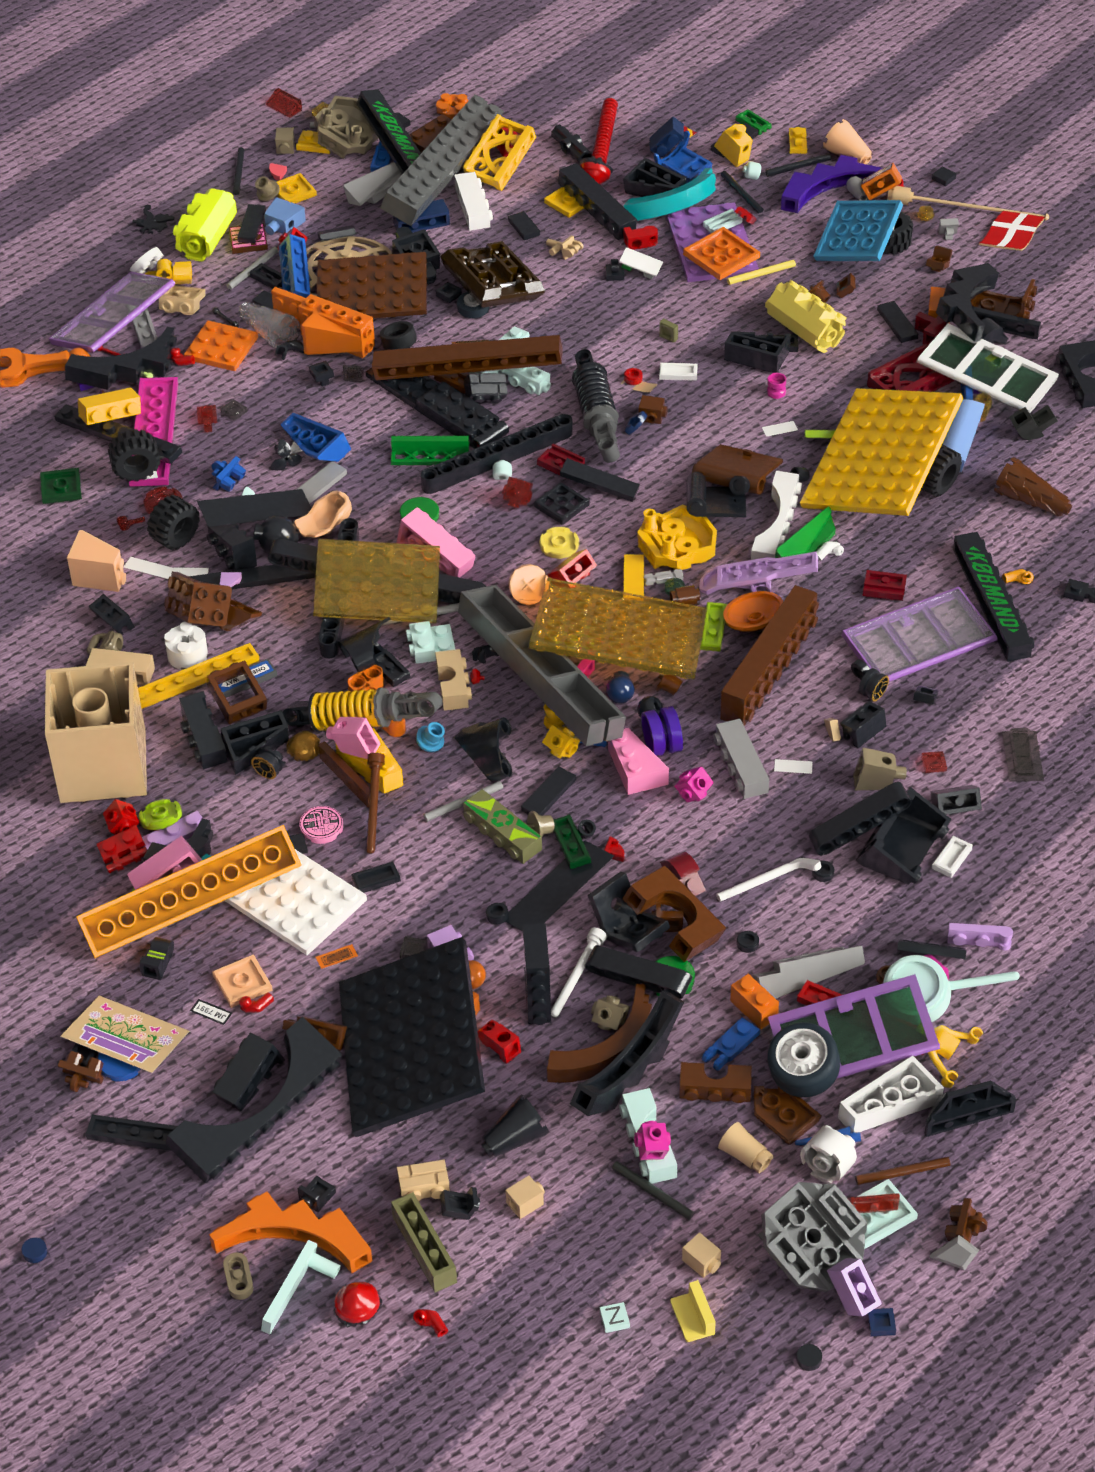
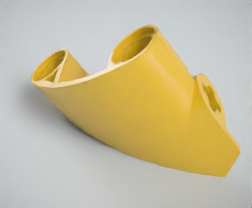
M160 259L156 264V271L145 273L147 275L172 279L175 285L192 284L191 261L175 262V265H172L170 260Z

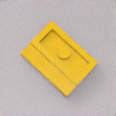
M302 131L298 144H296L297 150L330 154L326 147L318 144V132Z

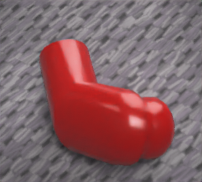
M179 348L171 349L170 357L176 365L195 364L193 355L184 356L180 353Z
M269 992L254 1001H251L250 997L244 996L239 1000L240 1009L245 1013H259L274 1002V997Z

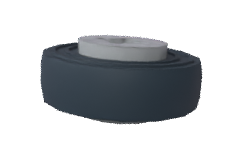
M468 292L461 294L457 300L458 312L466 318L482 317L489 310V307L482 308Z

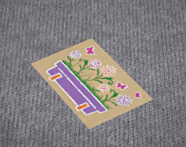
M98 996L60 1037L153 1073L189 1031Z

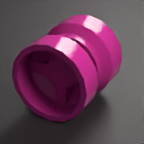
M772 373L768 376L767 394L769 397L779 399L785 396L787 378L784 374Z

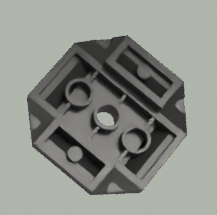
M798 1182L761 1214L763 1247L796 1287L827 1292L834 1287L827 1272L829 1268L846 1258L863 1260L867 1222L836 1184ZM807 1232L814 1237V1243L808 1240Z

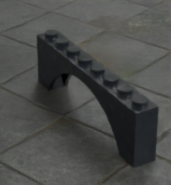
M303 1016L286 1030L283 1041L288 1057L287 1078L279 1094L266 1108L248 1119L227 1125H202L184 1120L168 1134L166 1145L203 1182L207 1183L211 1178L216 1180L223 1173L225 1165L235 1163L241 1156L240 1152L245 1147L250 1149L258 1141L257 1137L262 1132L267 1134L274 1127L275 1124L273 1122L279 1117L281 1119L285 1118L291 1111L290 1107L295 1102L300 1104L308 1096L307 1092L312 1087L317 1089L323 1083L325 1075L328 1073L332 1075L340 1067L341 1064L339 1062L342 1054Z

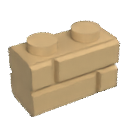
M445 1159L397 1167L401 1197L413 1192L418 1201L430 1197L440 1199V1194L443 1190L450 1191Z

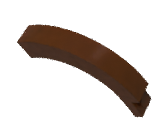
M636 984L634 1002L629 1017L623 1026L607 1040L580 1050H550L547 1082L566 1083L587 1080L606 1068L634 1038L652 1010V1004H649L650 995L646 994V985Z

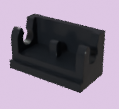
M102 594L88 606L97 617H100L121 635H123L122 628L124 626L129 630L135 628L129 615L105 594Z
M871 701L866 702L840 722L844 739L849 740L851 736L853 745L856 748L865 744L887 727L885 708Z

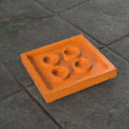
M722 227L684 248L683 255L718 280H722L759 259L760 251L725 227Z
M207 320L184 353V356L193 355L197 363L236 371L258 339V332Z

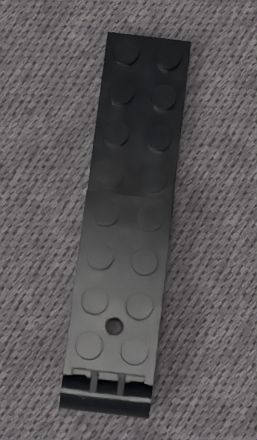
M370 368L366 371L367 378L455 436H469V445L474 449L498 440L509 433L507 424L502 420L499 421L497 415L446 382L439 384L428 376L375 380L373 369Z

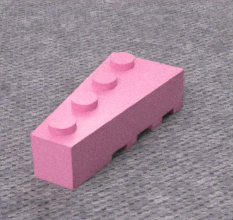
M417 507L401 519L397 544L401 546L403 544L410 547L408 548L410 552L414 554L420 553L425 561L436 563L438 569L450 576L460 578L473 567L475 560L473 552L463 546L456 537L451 536L440 524L432 520L426 512Z

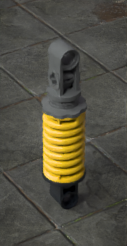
M382 687L367 691L313 692L309 701H295L282 713L287 725L310 724L316 732L325 731L330 726L334 727L340 717H364L371 727H388L391 720L397 722L403 718L412 719L432 716L442 706V698L436 692H410L405 694L392 692L390 694L386 688Z

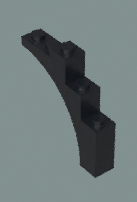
M989 263L954 270L951 282L947 283L944 296L940 297L936 314L946 323L953 322L974 342L981 341L985 325L974 312L971 300L984 291L994 289L999 272Z
M167 327L154 342L131 353L108 357H89L71 354L65 364V380L109 390L111 384L116 382V379L136 384L138 379L143 377L144 372L164 377L166 372L171 370L172 366L170 351L171 347H175L177 337L174 336V328Z
M666 990L661 991L653 1009L634 1038L600 1073L578 1084L570 1105L587 1116L615 1109L624 1089L639 1084L647 1065L662 1060L670 1043L667 1040L684 1001Z

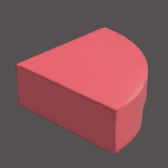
M270 163L269 169L273 178L277 181L282 180L287 172V166Z

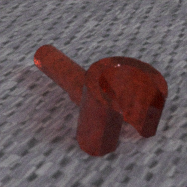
M126 516L117 518V523L122 531L128 530L133 524L145 521V517L130 520Z

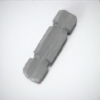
M675 569L673 572L671 570L656 572L655 575H652V573L644 575L646 586L654 585V583L656 585L673 582L672 580H675V582L683 580L682 569Z

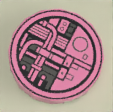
M317 806L309 809L302 815L300 831L305 839L308 838L316 844H325L332 842L339 833L341 834L343 831V819L341 814L334 808Z

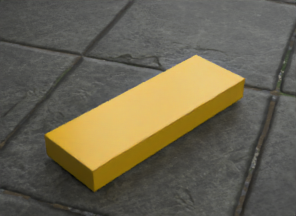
M624 554V602H644V555Z

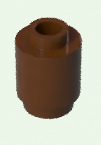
M694 585L678 587L670 591L672 607L695 606L697 601H700L699 589H695Z

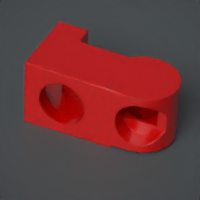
M645 226L644 228L631 230V227L623 228V241L626 247L632 250L653 247L658 243V229L655 226Z
M490 1020L478 1030L479 1040L486 1047H490L499 1054L500 1059L504 1063H509L521 1053L519 1036L495 1020Z

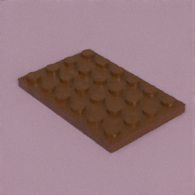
M426 252L318 260L317 297L373 318L426 315Z

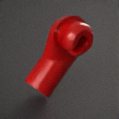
M418 1309L414 1312L413 1319L418 1325L432 1327L438 1337L448 1333V1328L436 1311Z

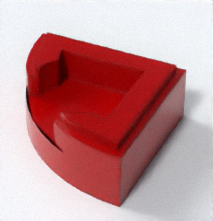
M609 837L604 850L614 855L613 860L624 862L625 851L617 839Z

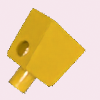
M734 124L726 129L714 145L735 167L749 160L752 146V138L745 132L746 127L742 124Z

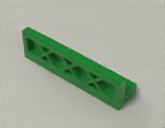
M391 436V465L439 464L454 458L456 455L468 452L469 436ZM396 455L406 456L404 459H396ZM417 455H424V456H426V457L423 458V459H417V458H416ZM437 455H443V456H445V457L442 458V459H436V458H435V456H437Z

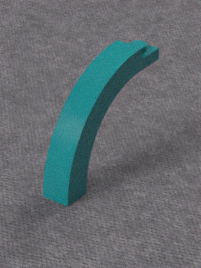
M705 168L695 179L685 185L655 195L630 198L624 204V208L637 221L685 209L704 200L716 190L715 174L712 168Z

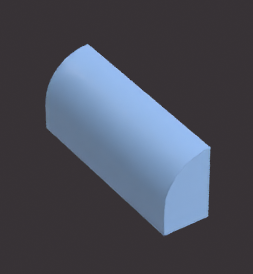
M969 399L962 400L942 443L961 454L962 464L959 472L963 470L985 406L983 403Z

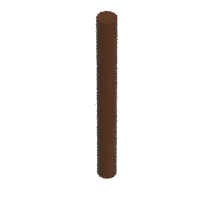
M949 1157L856 1175L855 1180L857 1185L939 1169L950 1166Z

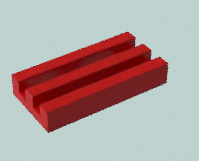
M738 206L734 211L750 224H754L757 220L755 216L743 207Z

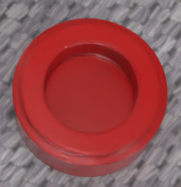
M629 368L624 372V381L629 385L640 384L643 380V373L640 369Z

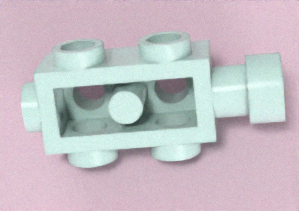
M537 367L502 369L498 372L508 375V381L512 386L525 388L529 394L535 393L540 395L542 392L546 393L551 387L550 374Z

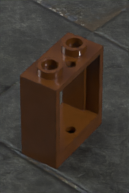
M245 660L239 663H232L227 668L215 670L210 675H207V687L229 725L267 709V698ZM244 675L255 696L230 706L218 685Z

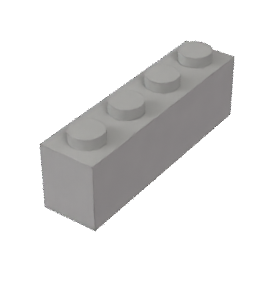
M741 719L716 724V733L713 734L716 746L721 748L722 760L728 763L729 775L735 778L736 790L738 792L741 791L744 799L769 793L768 775Z

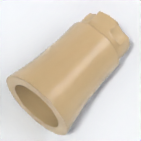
M739 1122L734 1123L726 1131L718 1145V1149L730 1154L759 1174L770 1165L773 1159V1155L767 1151V1148L748 1133Z

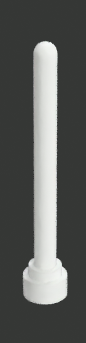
M593 927L587 935L588 944L552 1007L551 1016L557 1017L560 1014L585 968L584 965L595 945L602 946L605 942L607 935L603 930Z

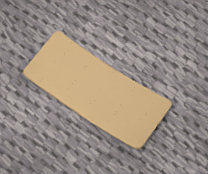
M642 381L633 389L641 392H651L657 384Z

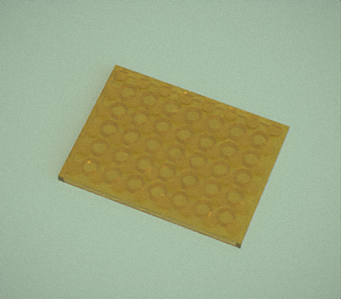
M547 578L529 648L541 652H552L557 655L573 656L578 659L594 660L599 663L615 664L620 667L636 668L641 671L658 672L662 675L679 676L683 679H695L707 608Z

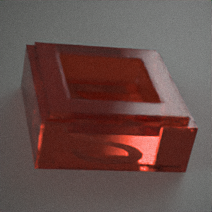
M943 751L922 753L921 758L925 773L947 771Z

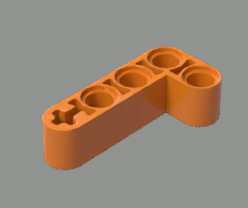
M374 665L351 676L347 681L348 691H367L369 689L383 688L382 668ZM403 718L397 722L391 720L388 727L381 728L392 737H400L406 732L405 719Z

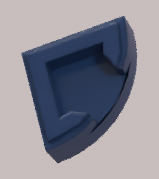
M644 411L629 418L625 427V432L628 435L636 431L645 421L647 415Z

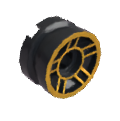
M875 668L869 669L860 682L859 694L868 696L872 701H877L886 691L889 677L883 673L880 674Z
M263 746L251 760L255 771L270 780L279 774V771L284 768L286 762L282 761L284 757L277 750L272 751L270 746Z

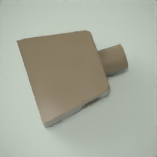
M862 748L853 773L855 791L881 790L892 784L894 779L905 780L907 769L906 767L896 766L895 755L892 753Z

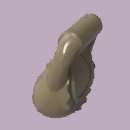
M114 631L93 635L86 649V652L90 655L92 648H96L99 640L102 639L99 649L121 651L123 636Z

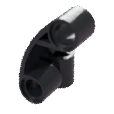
M390 617L338 641L345 658L350 657L358 673L376 665L372 655H374V644L378 642L380 637L378 630L381 625L391 620Z

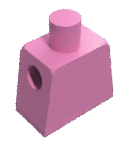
M340 717L334 727L330 726L326 731V737L334 740L341 752L368 759L369 753H376L381 744L369 722L364 717Z

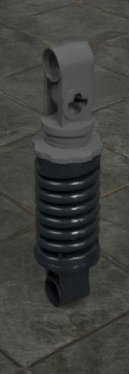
M582 349L575 354L577 368L572 374V383L577 393L583 416V425L595 438L604 461L612 463L620 457L615 434L619 415L614 405L606 368L594 361L590 350Z

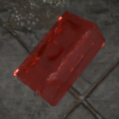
M276 88L266 102L267 106L289 118L302 111L301 100L280 88Z
M896 1193L849 1197L847 1199L859 1213L898 1210L900 1195Z

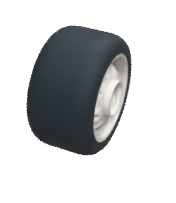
M806 1022L791 1024L780 1030L769 1045L767 1060L772 1078L781 1090L792 1096L813 1097L830 1088L838 1077L840 1056L836 1042L831 1034L819 1025Z

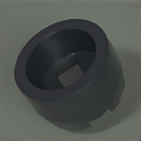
M587 819L582 820L578 826L580 836L587 839L594 835L596 830L594 822Z

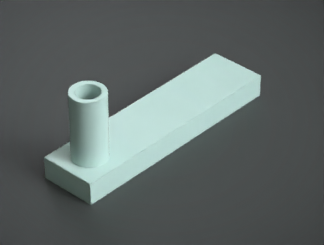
M310 1240L307 1241L262 1319L261 1331L271 1334L309 1267L333 1279L337 1276L341 1265L316 1254L317 1243Z

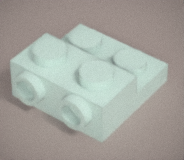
M426 621L409 624V629L406 630L407 642H412V644H409L410 656L415 657L416 664L436 661L435 652L456 650L450 624L431 627L430 622Z

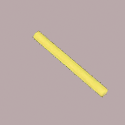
M794 260L729 277L727 278V283L731 285L796 266Z

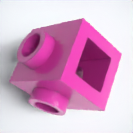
M702 766L683 772L679 776L680 780L674 787L686 802L700 801L707 795L706 791L714 782Z
M656 1121L642 1123L634 1134L635 1147H638L640 1160L664 1159L669 1151L671 1142L670 1133L666 1131V1124L657 1123Z

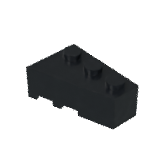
M238 524L212 527L207 525V540L211 546H215L218 556L224 558L228 569L238 570L257 566L254 538L252 536L247 537L244 529L238 530Z
M250 1032L247 1038H244L240 1043L239 1051L228 1062L225 1073L216 1081L212 1092L219 1100L242 1111L258 1093L259 1089L257 1086L264 1078L269 1080L272 1076L270 1072L277 1063L282 1064L285 1059L273 1044Z

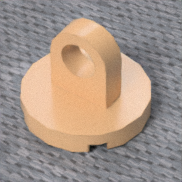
M521 565L510 575L508 582L509 591L513 598L521 604H536L548 593L549 579L544 570L537 565Z

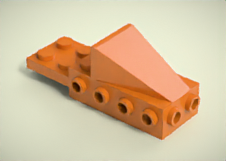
M274 287L271 290L274 320L301 330L304 354L347 352L364 358L375 347L373 317L312 294L305 298L278 287Z

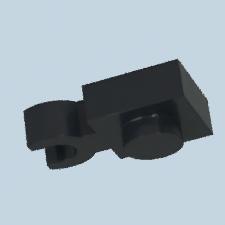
M1069 579L1063 597L1083 602L1085 598L1095 603V587L1088 588L1089 583Z

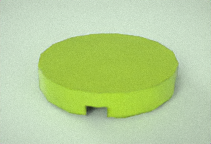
M170 799L157 800L149 803L143 812L141 810L138 818L141 826L147 830L164 829L173 825L181 818L182 809L175 800L174 802H170Z

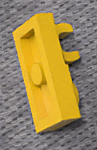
M789 128L790 154H807L806 128Z

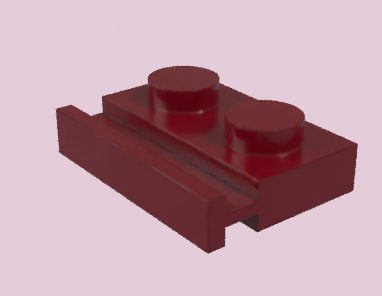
M552 444L551 448L547 449L537 459V465L560 475V471L567 458L585 464V458Z
M866 570L863 596L903 601L907 575Z

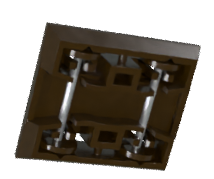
M503 241L487 243L486 247L467 250L464 247L448 249L440 256L444 267L482 308L533 300L545 293L541 281Z

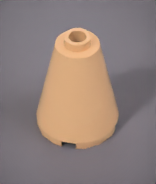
M843 119V123L837 122L826 135L828 140L827 143L823 142V148L839 156L846 155L858 158V163L867 164L872 158L871 150L848 121Z

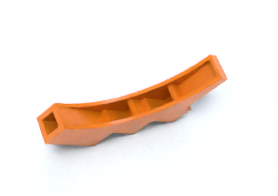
M268 1191L253 1197L246 1203L247 1213L238 1215L233 1221L224 1226L217 1227L209 1234L211 1247L216 1254L229 1247L252 1240L282 1238L305 1243L310 1240L317 1243L318 1248L337 1258L351 1274L372 1262L371 1248L340 1208L333 1212H327L321 1219L316 1217L304 1200L293 1203L286 1210L282 1211Z

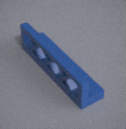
M289 234L279 245L282 288L307 298L311 293L305 239Z

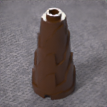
M1015 457L1010 459L1013 465L1007 463L996 482V485L1000 488H994L996 493L1038 507L1056 516L1068 515L1072 505L1070 504L1071 500L1066 495L1052 487L1030 468L1021 463V460Z

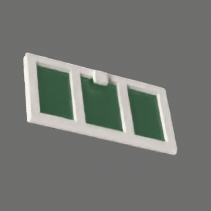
M949 323L917 360V363L1018 410L1026 407L1030 413L1057 381L1059 375L984 339L974 342L960 328Z

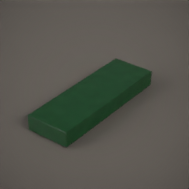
M571 815L554 819L553 833L570 869L591 863L590 855Z

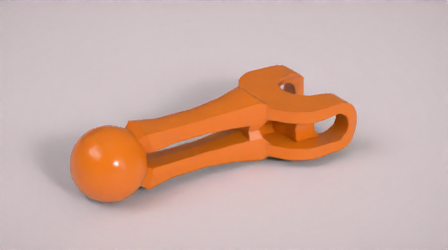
M16 348L0 349V367H8L7 369L0 370V387H16L24 383L27 378L35 375L65 371V364L71 354L89 357L90 354L83 348H74L70 352L65 350L52 354H23Z

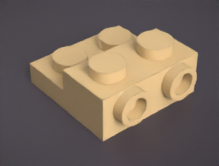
M174 285L159 298V309L167 313L181 312L184 315H193L200 308V301L205 297V289Z

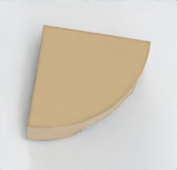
M834 718L824 719L830 739L833 742L839 741L841 736L838 720Z

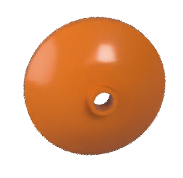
M768 591L743 594L732 600L725 607L723 612L725 623L729 627L742 632L765 629L783 603V600L779 595Z

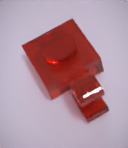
M216 405L197 407L198 425L204 424L205 433L212 432V423H217Z

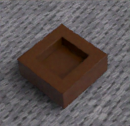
M851 273L837 282V295L841 298L851 294L855 289V276Z

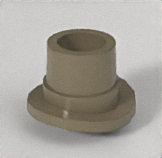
M265 176L258 178L255 182L257 197L262 202L272 200L280 191L277 182L269 180Z
M535 811L529 812L526 823L541 836L553 833L554 820L551 815L541 816Z

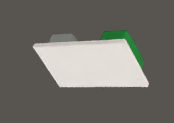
M626 247L619 263H622L621 268L629 271L632 268L644 272V277L653 279L654 276H657L663 261Z

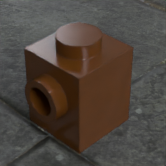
M642 395L638 413L645 412L647 418L644 422L661 424L663 417L666 418L668 406H665V398Z

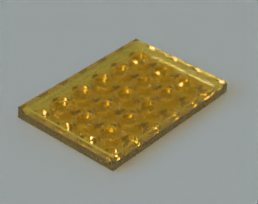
M318 539L313 616L384 620L390 617L391 620L389 621H429L430 623H436L440 546Z

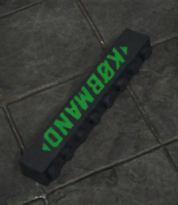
M379 89L361 91L356 105L403 174L419 157L421 152Z
M978 532L954 536L953 551L991 629L997 636V642L1007 662L1031 657L1032 649H1034V640L1029 636L1027 626L1020 618L1019 609L1015 608L1012 595L1008 594L1005 581L1001 580L998 567L994 566L991 553H988L986 550L984 539L980 538Z

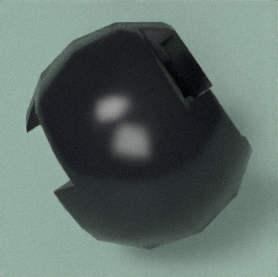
M647 696L639 701L637 712L640 718L642 712L655 710L659 714L660 708H663V705L657 697Z

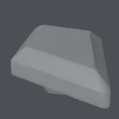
M958 1235L931 1253L930 1258L965 1270L979 1252V1249Z

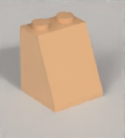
M79 530L67 557L72 585L119 592L121 585H124L126 582V573L123 572L124 560L121 558L120 550L83 530Z

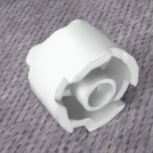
M182 622L179 626L172 628L165 634L164 639L168 662L173 667L181 670V668H189L207 660L206 637L201 628L192 625V623Z
M825 1125L802 1148L800 1153L801 1161L803 1164L806 1162L813 1170L810 1173L813 1177L824 1183L831 1184L833 1181H839L855 1163L857 1158L854 1148L855 1141L851 1136L843 1135L830 1126Z

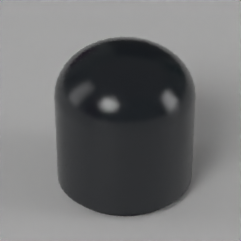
M794 467L790 471V473L799 474V482L808 481L810 478V472L807 468Z

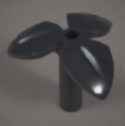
M280 439L278 444L274 446V450L281 458L275 459L270 469L276 471L284 470L286 462L292 467L296 466L302 461V457L296 453L289 456L291 453L290 445L285 440Z

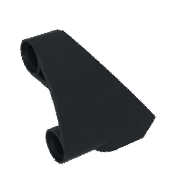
M502 717L489 723H476L462 729L454 737L492 783L512 776V766L499 749V739L510 735L512 732L511 724L507 718Z

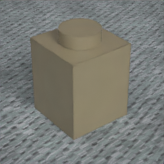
M294 127L276 128L275 144L277 154H294Z

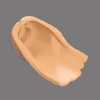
M332 491L318 499L307 515L295 520L294 526L303 537L317 538L329 534L341 521L350 516L352 506L349 497L341 491Z

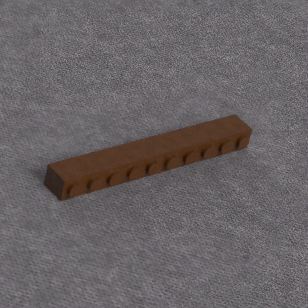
M560 335L382 350L374 351L372 369L375 380L559 365L562 364L563 348Z

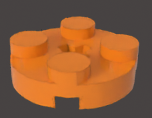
M442 94L436 103L437 113L453 119L469 101L467 95Z

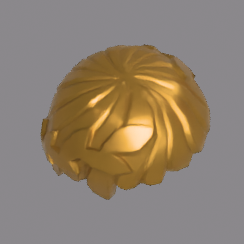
M301 731L289 739L286 745L287 753L294 757L297 762L299 759L300 761L312 760L319 755L318 744H320V740L312 732Z

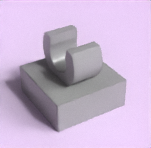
M958 218L940 219L938 233L939 235L945 234V240H953L952 235L957 234Z

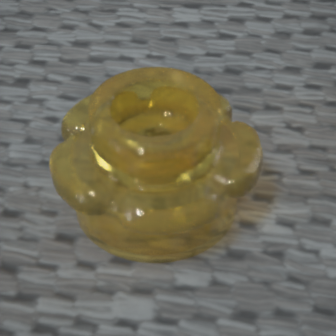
M926 205L921 206L917 217L922 221L933 219V208Z

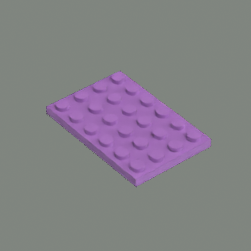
M735 202L691 207L666 214L687 282L717 279L684 256L683 249L711 234L703 227V221L730 209L735 211L737 209ZM743 223L728 229L750 245ZM756 260L727 277L758 270Z

